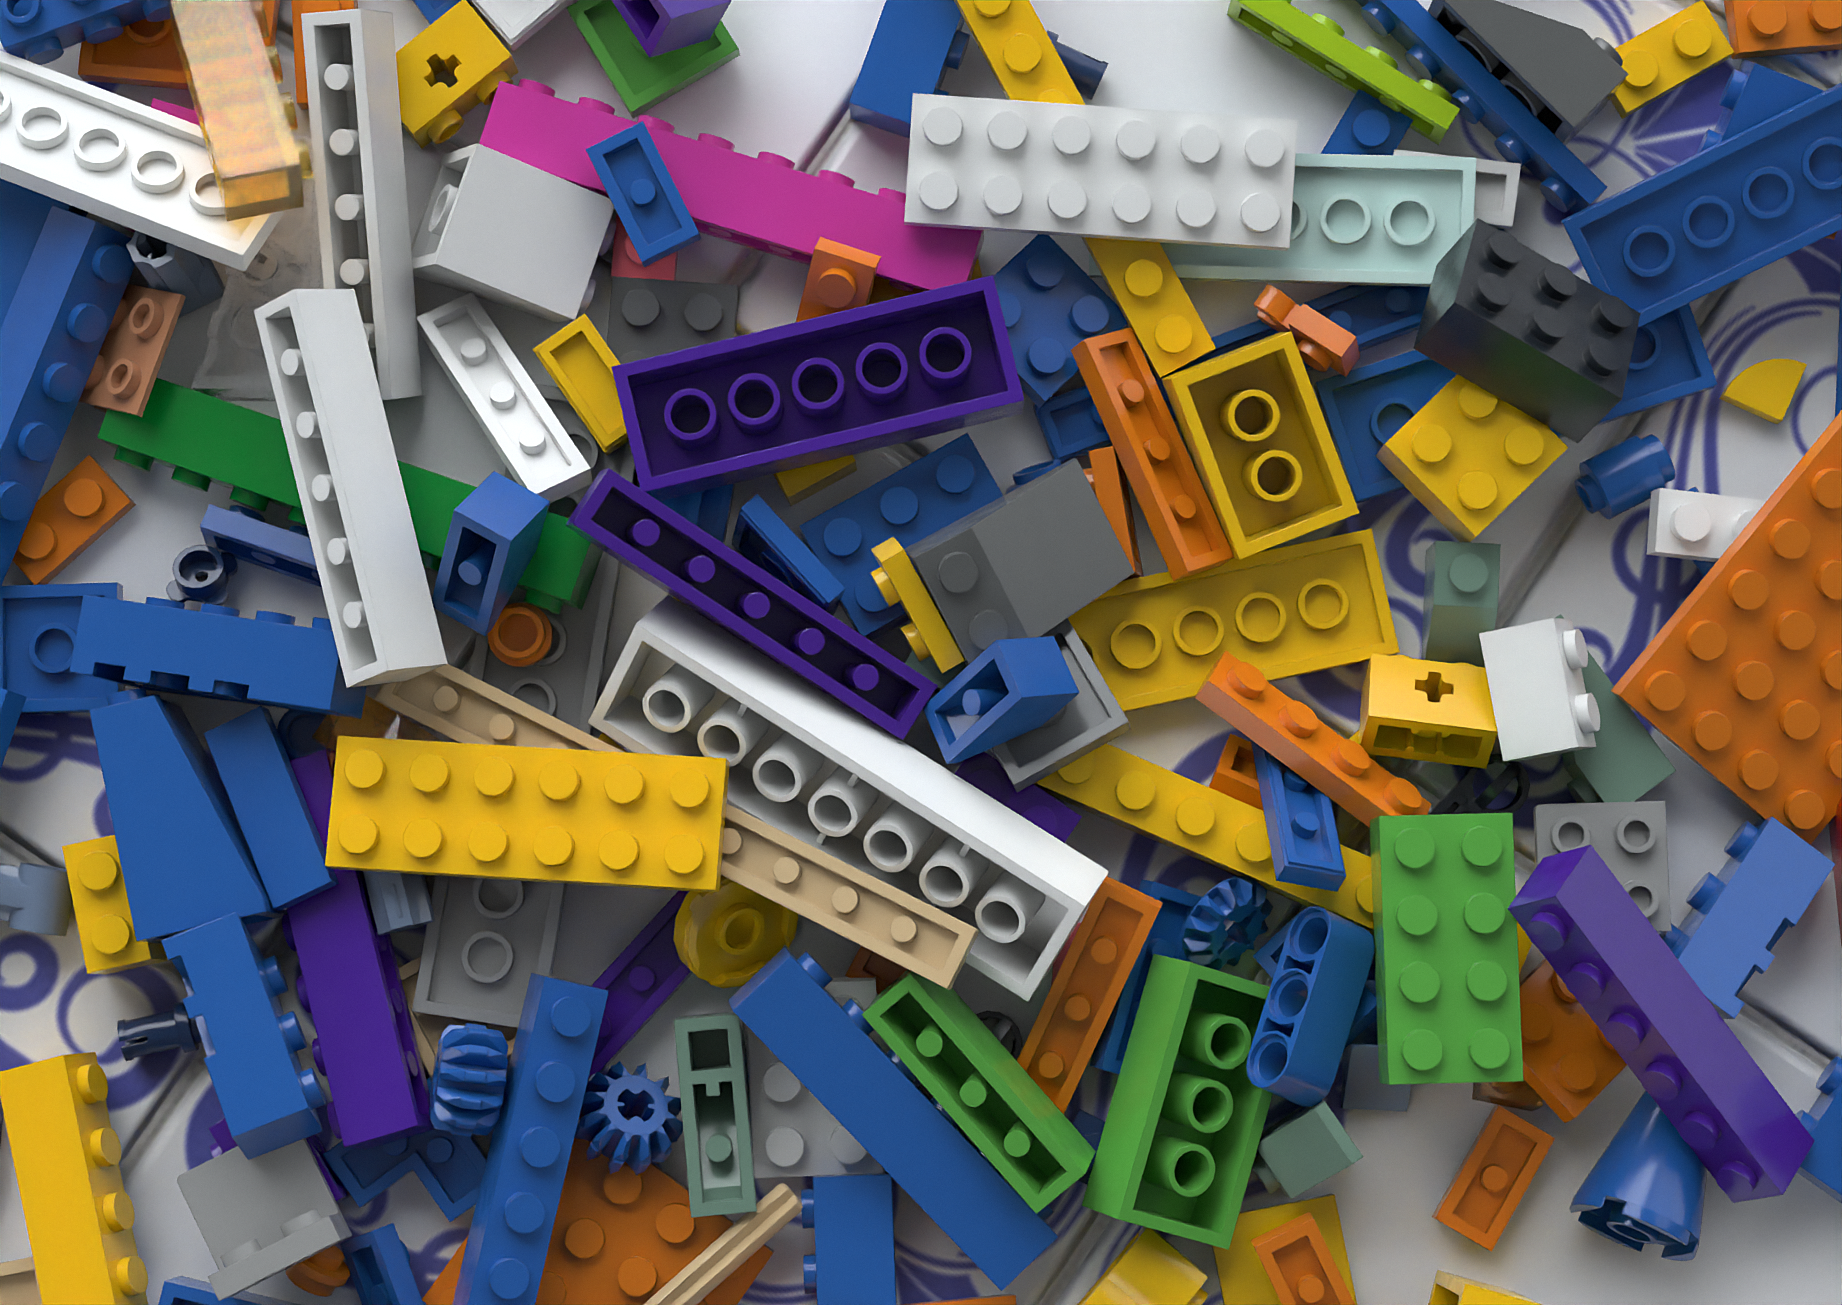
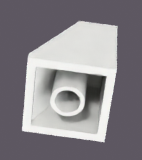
M479 143L444 154L411 244L413 276L467 294L473 292L476 297L554 323L573 321L576 319L577 313L583 314L592 300L596 286L595 279L590 278L597 256L604 255L608 250L616 231V221L611 219L614 206L611 200L605 196Z

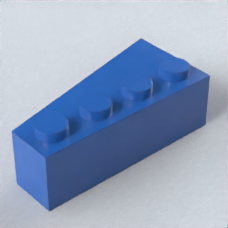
M83 594L70 672L136 689L145 688L148 691L362 718L367 685L346 688L330 619L314 617L312 627L310 628L296 626V617L276 612L257 611L256 619L239 617L240 610L219 605L201 604L200 611L184 609V603L162 598L146 597V603Z

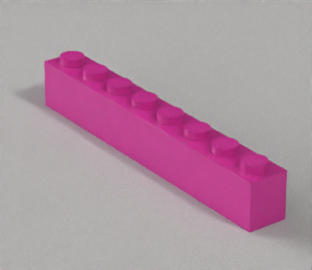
M520 79L518 86L499 81L479 142L483 146L609 198L586 149L643 121L700 233L809 266L814 248L819 238L823 237L881 256L876 276L890 280L889 285L908 292H912L914 288L928 291L971 280L984 242V230L904 225L905 193L893 189L880 188L876 195L853 188L855 184L853 179L834 171L819 170L818 175L813 176L793 170L795 166L793 161L770 152L761 151L757 158L734 152L735 145L715 135L700 133L697 140L674 133L675 127L672 124L652 116L640 115L637 122L614 115L615 109L612 106L596 99L580 97L578 104L554 97L556 93L554 89L533 80Z

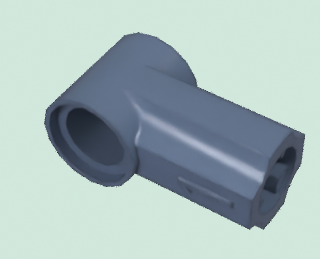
M136 230L132 239L126 244L133 262L142 275H144L149 288L186 296L178 319L227 295L225 286L211 259Z
M21 862L20 866L0 863V920L8 921V927L23 931L66 936L73 903L67 870Z
M363 871L378 935L383 936L403 932L436 921L424 875Z

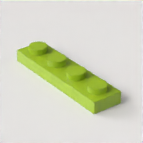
M1292 0L1230 1L1227 11L1229 17L1354 94L1360 89L1378 99L1393 111L1400 112L1411 118L1413 122L1409 128L1437 145L1440 144L1460 111V108L1450 103L1452 97L1445 89L1426 79H1420L1417 83L1397 70L1398 63L1390 55L1372 46H1367L1364 50L1343 37L1345 32L1340 25L1322 14L1314 13L1310 17L1290 4Z

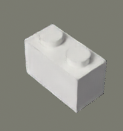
M1550 618L1479 633L1503 761H1526L1596 747L1594 732L1600 730V714L1593 694H1586L1581 668L1588 665V652L1583 634L1579 629L1573 628L1572 620Z

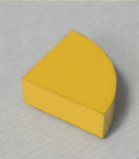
M1770 359L1758 362L1737 375L1726 386L1719 399L1774 424H1779L1785 416L1807 364L1792 359Z

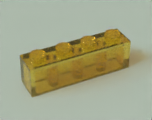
M168 0L172 34L226 220L232 221L304 207L302 180L313 177L310 155L305 140L294 141L291 131L298 130L295 107L291 93H279L276 85L283 83L282 68L275 45L264 46L262 38L269 37V30L262 0Z

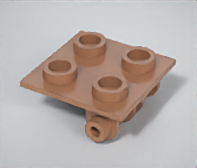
M127 284L79 402L93 405L94 409L104 413L107 412V409L142 417L186 296Z

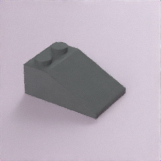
M1432 0L1428 12L1565 146L1607 105L1628 76V73L1621 67L1623 61L1619 53L1604 39L1596 37L1593 40L1583 29L1496 0Z
M1076 458L1067 461L904 549L965 660L963 663L966 666L996 640L1042 636L1135 573Z

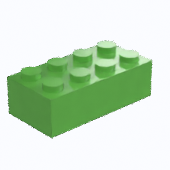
M1513 814L1378 816L1371 819L1370 844L1379 1083L1395 1085L1523 1081L1517 920L1507 909L1516 897Z
M1153 954L1082 1206L1118 1220L1229 1250L1273 1093L1252 1084L1247 1076L1246 1068L1248 1054L1270 989L1269 986L1192 962Z

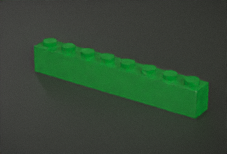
M157 377L142 417L107 409L97 438L117 449L113 457L114 460L146 472H150L153 462L174 469L171 477L172 480L204 492H208L211 482L232 489L229 497L230 500L261 512H266L269 502L291 509L287 518L289 521L307 527L280 419ZM397 460L423 567L438 573L454 509L477 487ZM547 511L537 550L516 588L526 591L524 602L543 610L560 614L563 604L582 610L603 550L566 527L565 524L569 518Z

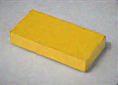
M584 313L532 350L607 456L629 441L612 372V366L621 364Z

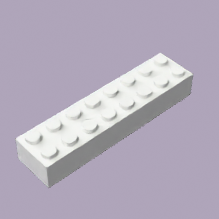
M669 594L636 623L588 721L590 725L635 753L726 758L730 762L727 804L977 928L980 932L965 962L1027 1002L1054 964L1109 873L1102 866Z

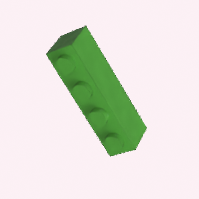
M908 969L877 995L862 1013L867 1022L1036 1214L1086 1173L1096 1151L953 988L948 990Z

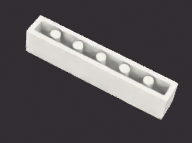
M350 9L301 14L323 289L355 290L382 400L422 396L393 12Z
M293 289L255 309L254 314L346 688L407 681L448 663L355 290Z

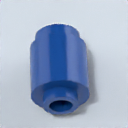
M1650 434L1642 439L1638 436H1632L1579 464L1581 477L1576 479L1574 484L1585 508L1591 514L1599 511L1606 519L1610 520L1651 499V491L1665 488V484L1674 480L1676 474L1667 450L1655 435Z

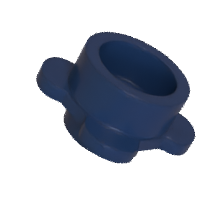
M195 545L186 548L174 560L172 571L175 580L168 583L166 587L167 595L170 600L181 603L189 600L223 606L229 598L226 590L229 578L238 571V563L235 557L230 553L220 554L215 548L207 545ZM208 576L207 580L203 582L197 581L200 577Z

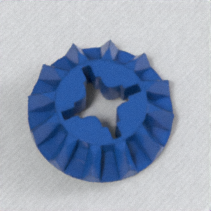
M1246 876L1227 879L1210 889L1198 901L1186 921L1182 936V946L1186 957L1195 964L1217 971L1225 964L1235 967L1239 963L1243 952L1247 949L1254 950L1253 942L1257 936L1267 932L1269 929L1265 919L1270 915L1273 905L1266 898L1268 890L1254 879ZM1226 918L1231 922L1233 921V924L1227 931L1225 930L1227 926L1223 923Z

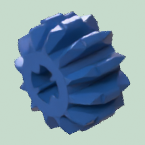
M466 1023L465 1026L449 1024L442 1032L434 1058L429 1096L430 1106L428 1114L435 1129L451 1131V1135L471 1137L472 1134L488 1136L494 1129L496 1122L499 1120L500 1107L503 1103L508 1065V1044L501 1031L486 1029L485 1025Z
M619 1061L615 1065H611L606 1075L597 1072L587 1081L574 1138L592 1141L586 1151L587 1161L598 1158L603 1154L609 1158L608 1167L610 1174L618 1172L624 1161H626L636 1176L645 1172L651 1161L658 1165L663 1163L672 1152V1143L677 1142L683 1132V1122L676 1118L681 1111V1098L664 1095L670 1085L669 1076L653 1082L647 1078L648 1070L646 1063L637 1066L634 1073L630 1075ZM627 1116L631 1118L629 1121L625 1119Z

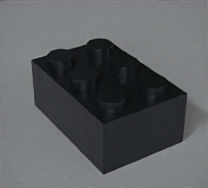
M1477 218L1436 265L1413 349L1572 441L1579 443L1622 399L1641 313L1629 307L1620 298L1609 295L1576 276L1567 267L1552 262L1518 242L1511 234L1500 231Z

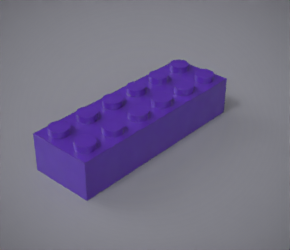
M993 275L612 366L640 489L658 501L1023 413L1025 401Z

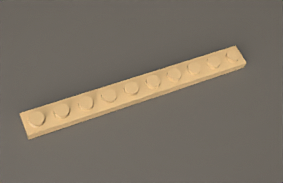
M449 664L407 681L383 683L374 699L459 743L623 752ZM726 803L721 866L722 876L951 990L980 932L977 928Z

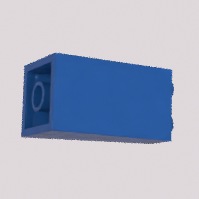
M137 688L110 694L107 696L108 706L89 710L136 941L162 944L161 940L234 912L239 914L245 926L281 918L283 915L288 914L287 909L283 911L273 909L228 793L183 709L178 705L161 699L159 694L147 695L145 688Z

